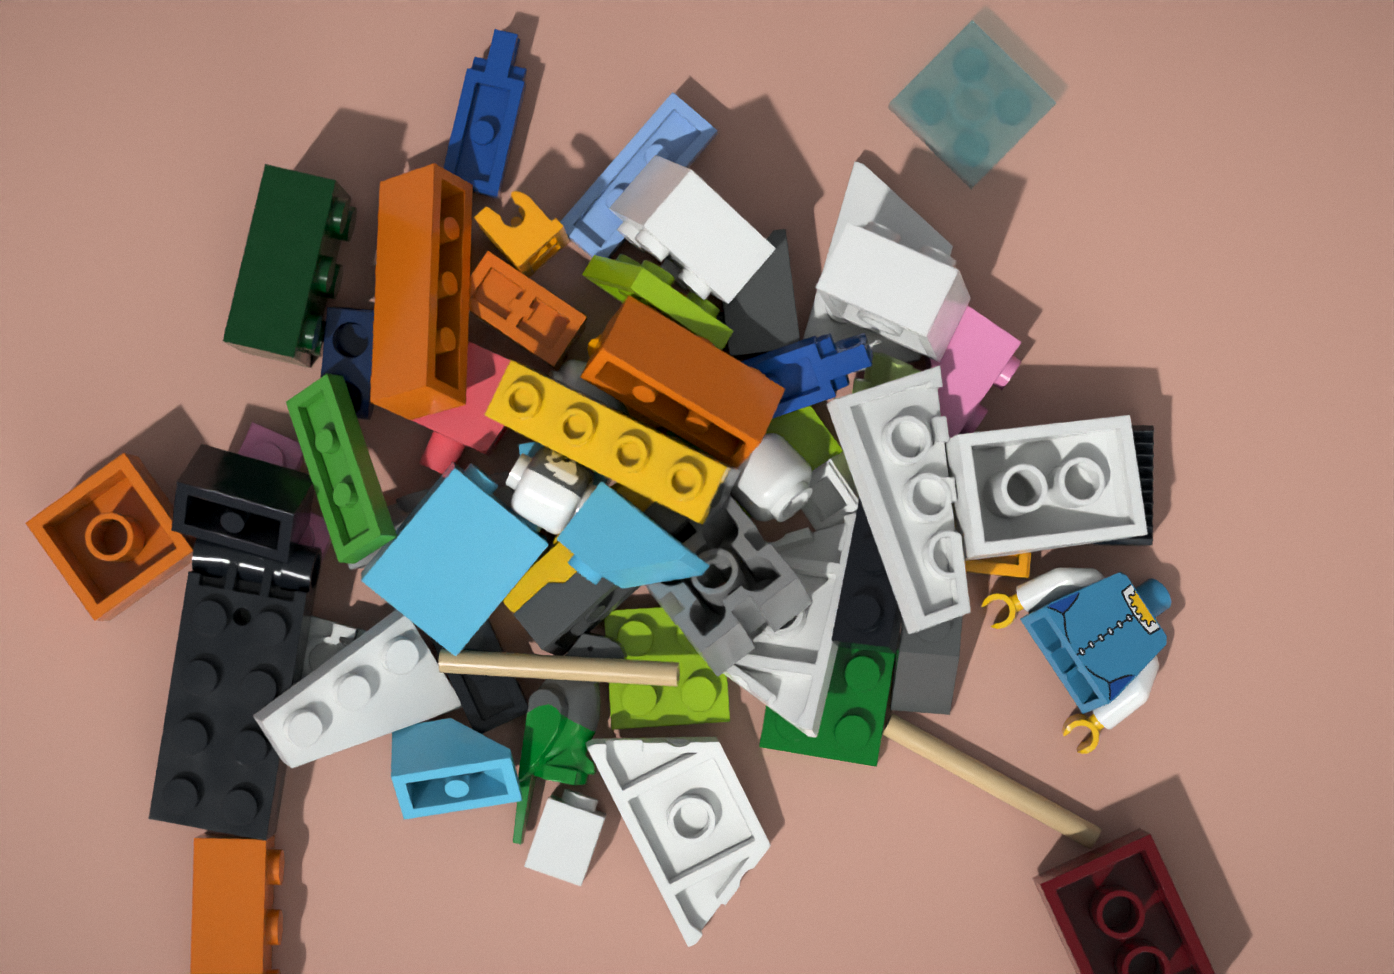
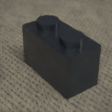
M201 444L177 481L171 531L287 563L310 522L314 486L310 474Z

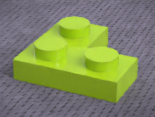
M619 254L616 260L594 255L582 274L623 303L630 295L641 303L656 308L663 316L691 333L708 339L720 350L724 348L733 333V330L716 319L720 310L706 299L703 300L693 292H689L686 297L671 287L675 278L666 270L650 261L644 260L642 264H639L623 254Z

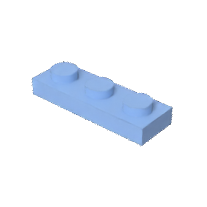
M672 92L560 221L565 228L568 238L591 258L597 255L610 259L626 240L617 231L623 221L609 209L611 205L655 155L689 168L716 137L718 130Z

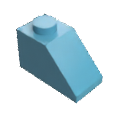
M602 481L557 537V540L574 554L567 563L595 585L604 577L624 589L700 576L710 566L628 499Z
M452 718L417 723L392 732L391 779L404 820L522 801V790L511 750Z

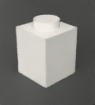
M570 789L564 790L562 798L551 794L547 799L524 867L581 886L607 815L604 812L595 810L599 800Z

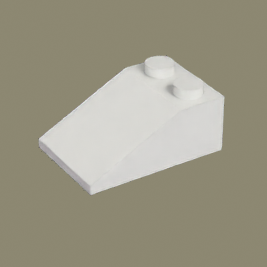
M1130 415L958 434L949 438V442L945 443L948 476L954 477L957 501L952 503L955 532L961 534L964 561L1148 535Z

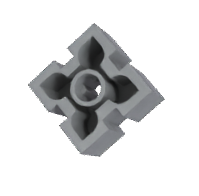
M730 494L715 525L700 524L692 519L689 521L696 533L683 544L710 565L704 574L645 585L675 625L679 626L688 641L717 677L756 648L748 635L762 624L767 622L771 629L776 632L813 603L796 573L770 542L766 545L755 524ZM726 582V584L717 588L720 584Z

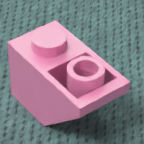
M968 305L940 363L924 356L927 369L937 366L941 368L943 387L938 389L941 416L947 417L949 438L959 433H974L988 412V409L980 405L992 385L1002 391L1022 362L1013 355L1021 341Z

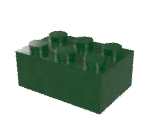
M265 164L223 342L243 353L311 368L314 355L322 357L326 321H322L327 298H337L343 277V265L337 264L336 260L341 240L349 242L352 238L357 217V208L350 206V195L336 180Z

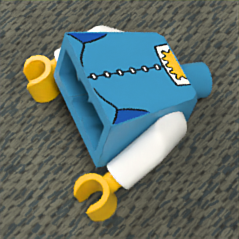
M1059 567L1016 587L1017 593L1011 596L1001 593L989 595L984 599L981 607H985L998 599L1008 604L1010 609L1008 618L1001 623L990 626L996 629L1006 628L1013 624L1017 618V613L1023 609L1029 613L1020 619L1082 712V714H1074L1067 718L1062 728L1063 737L1068 735L1077 726L1088 727L1092 731L1091 736L1076 748L1078 753L1087 754L1098 745L1099 731L1105 727L1111 730L1148 700L1159 669L1156 655L1167 644V635L1155 618L1169 609L1172 601L1164 585L1153 578L1146 580L1135 588L1127 575L1122 572L1105 578L1095 568ZM1093 710V714L1091 716L1084 715L1085 713Z

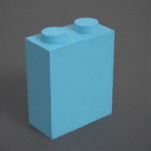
M452 462L397 528V537L382 546L363 569L361 581L456 657L547 548L549 543L546 537L539 532L542 529L541 527L514 513L512 508L508 507L493 494L499 485L473 463H470L464 471L456 463Z

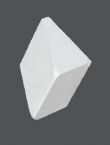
M844 452L812 471V478L809 486L812 488V494L801 509L816 531L844 522L843 516L857 512L859 494Z

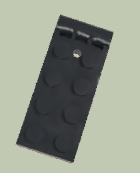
M196 538L192 556V571L188 572L149 819L265 841L276 833L287 765L283 763L253 715L298 683L302 678L316 587L321 569V548L297 544L289 561L285 563ZM242 608H245L250 612V622H247L242 618Z

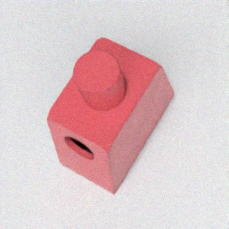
M468 341L466 405L411 420L433 431L419 464L443 474L452 462L458 464L465 447L490 457L509 430L508 427L485 416L486 410L510 363L509 359Z

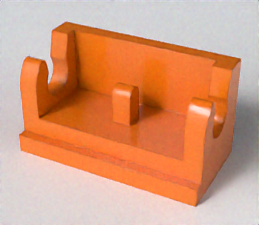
M489 251L486 252L470 276L469 312L558 371L566 360L567 352L572 343L584 332L587 316Z

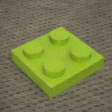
M662 607L614 610L604 619L605 636L613 637L615 641H619L627 653V659L680 663L678 687L609 683L612 730L730 722L727 676L723 673L719 677L715 675L688 641L679 626L675 625Z

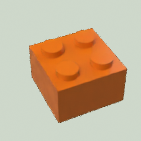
M122 453L26 522L30 531L94 621L112 620L192 563L193 549L196 537L171 531L174 506L140 458L127 453Z

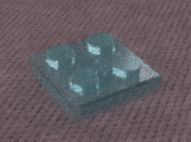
M972 20L889 103L888 108L972 190L1055 106L1056 102Z

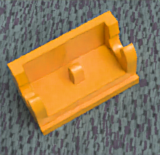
M513 191L511 196L515 204L520 206L518 210L523 220L517 216L511 219L512 227H509L502 222L499 214L487 206L474 218L483 233L512 266L530 278L570 241L564 226L557 218L550 221L529 196L522 192Z

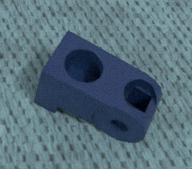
M339 306L327 307L321 377L327 373L343 376L357 419L370 420L374 409V403L370 402L374 310Z

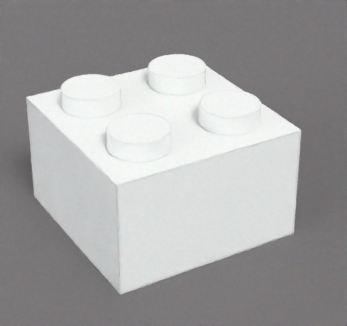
M657 155L648 162L609 208L623 221L617 231L641 252L647 251L658 261L662 262L665 260L660 267L675 278L674 283L685 291L689 289L703 300L711 294L729 304L776 249L695 172Z
M847 222L815 287L829 310L836 317L940 363L971 299L960 271L954 268L956 260L929 246H923L919 253L898 244L901 237L880 224L868 222L864 229Z

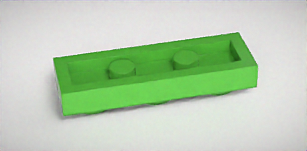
M327 373L286 401L338 562L355 564L396 538L397 534L344 377Z

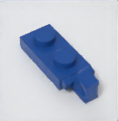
M495 29L488 59L474 57L471 69L467 68L443 168L472 184L473 193L499 199L526 89L525 77L527 70L526 68L515 66L520 44L518 34Z
M831 333L818 338L815 335L741 362L749 367L758 369L768 379L785 388L772 417L773 419L836 397L837 390L850 385L847 374L873 365V353L865 333L839 340L834 343Z

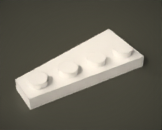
M940 366L852 393L827 403L908 634L971 612L962 538L960 533L955 532L952 503L957 501L954 477L948 476L945 443L949 442L947 417L941 416L938 389L943 387Z

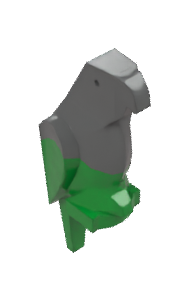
M590 632L583 633L565 655L627 659V653L619 641H615L610 636ZM546 679L539 689L529 697L518 779L522 790V801L517 802L513 843L520 845L524 843L536 776L545 780L570 785L587 784L589 774L594 775L597 772L596 764L588 754L585 742L593 738L600 718V682Z

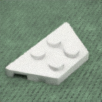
M854 162L823 271L847 222L864 229L868 222H874L897 233L901 237L898 244L920 253L923 246H929L949 256L951 255L953 246L863 163ZM816 292L803 340L815 335L818 338L821 335L831 333L833 341L836 343L839 340L865 333L872 352L884 353L906 363L918 362L921 359L922 354L834 316L819 292ZM865 368L853 373L865 371Z
M856 513L843 516L844 523L811 532L809 527L787 533L778 541L770 542L799 577L813 603L776 632L771 629L767 622L762 624L748 635L756 648L723 673L808 737L817 738L838 650V646L831 641Z
M717 737L593 738L585 742L687 946L690 947L696 944L703 935L701 930L721 904L726 905L738 890L742 876L757 865L771 846Z

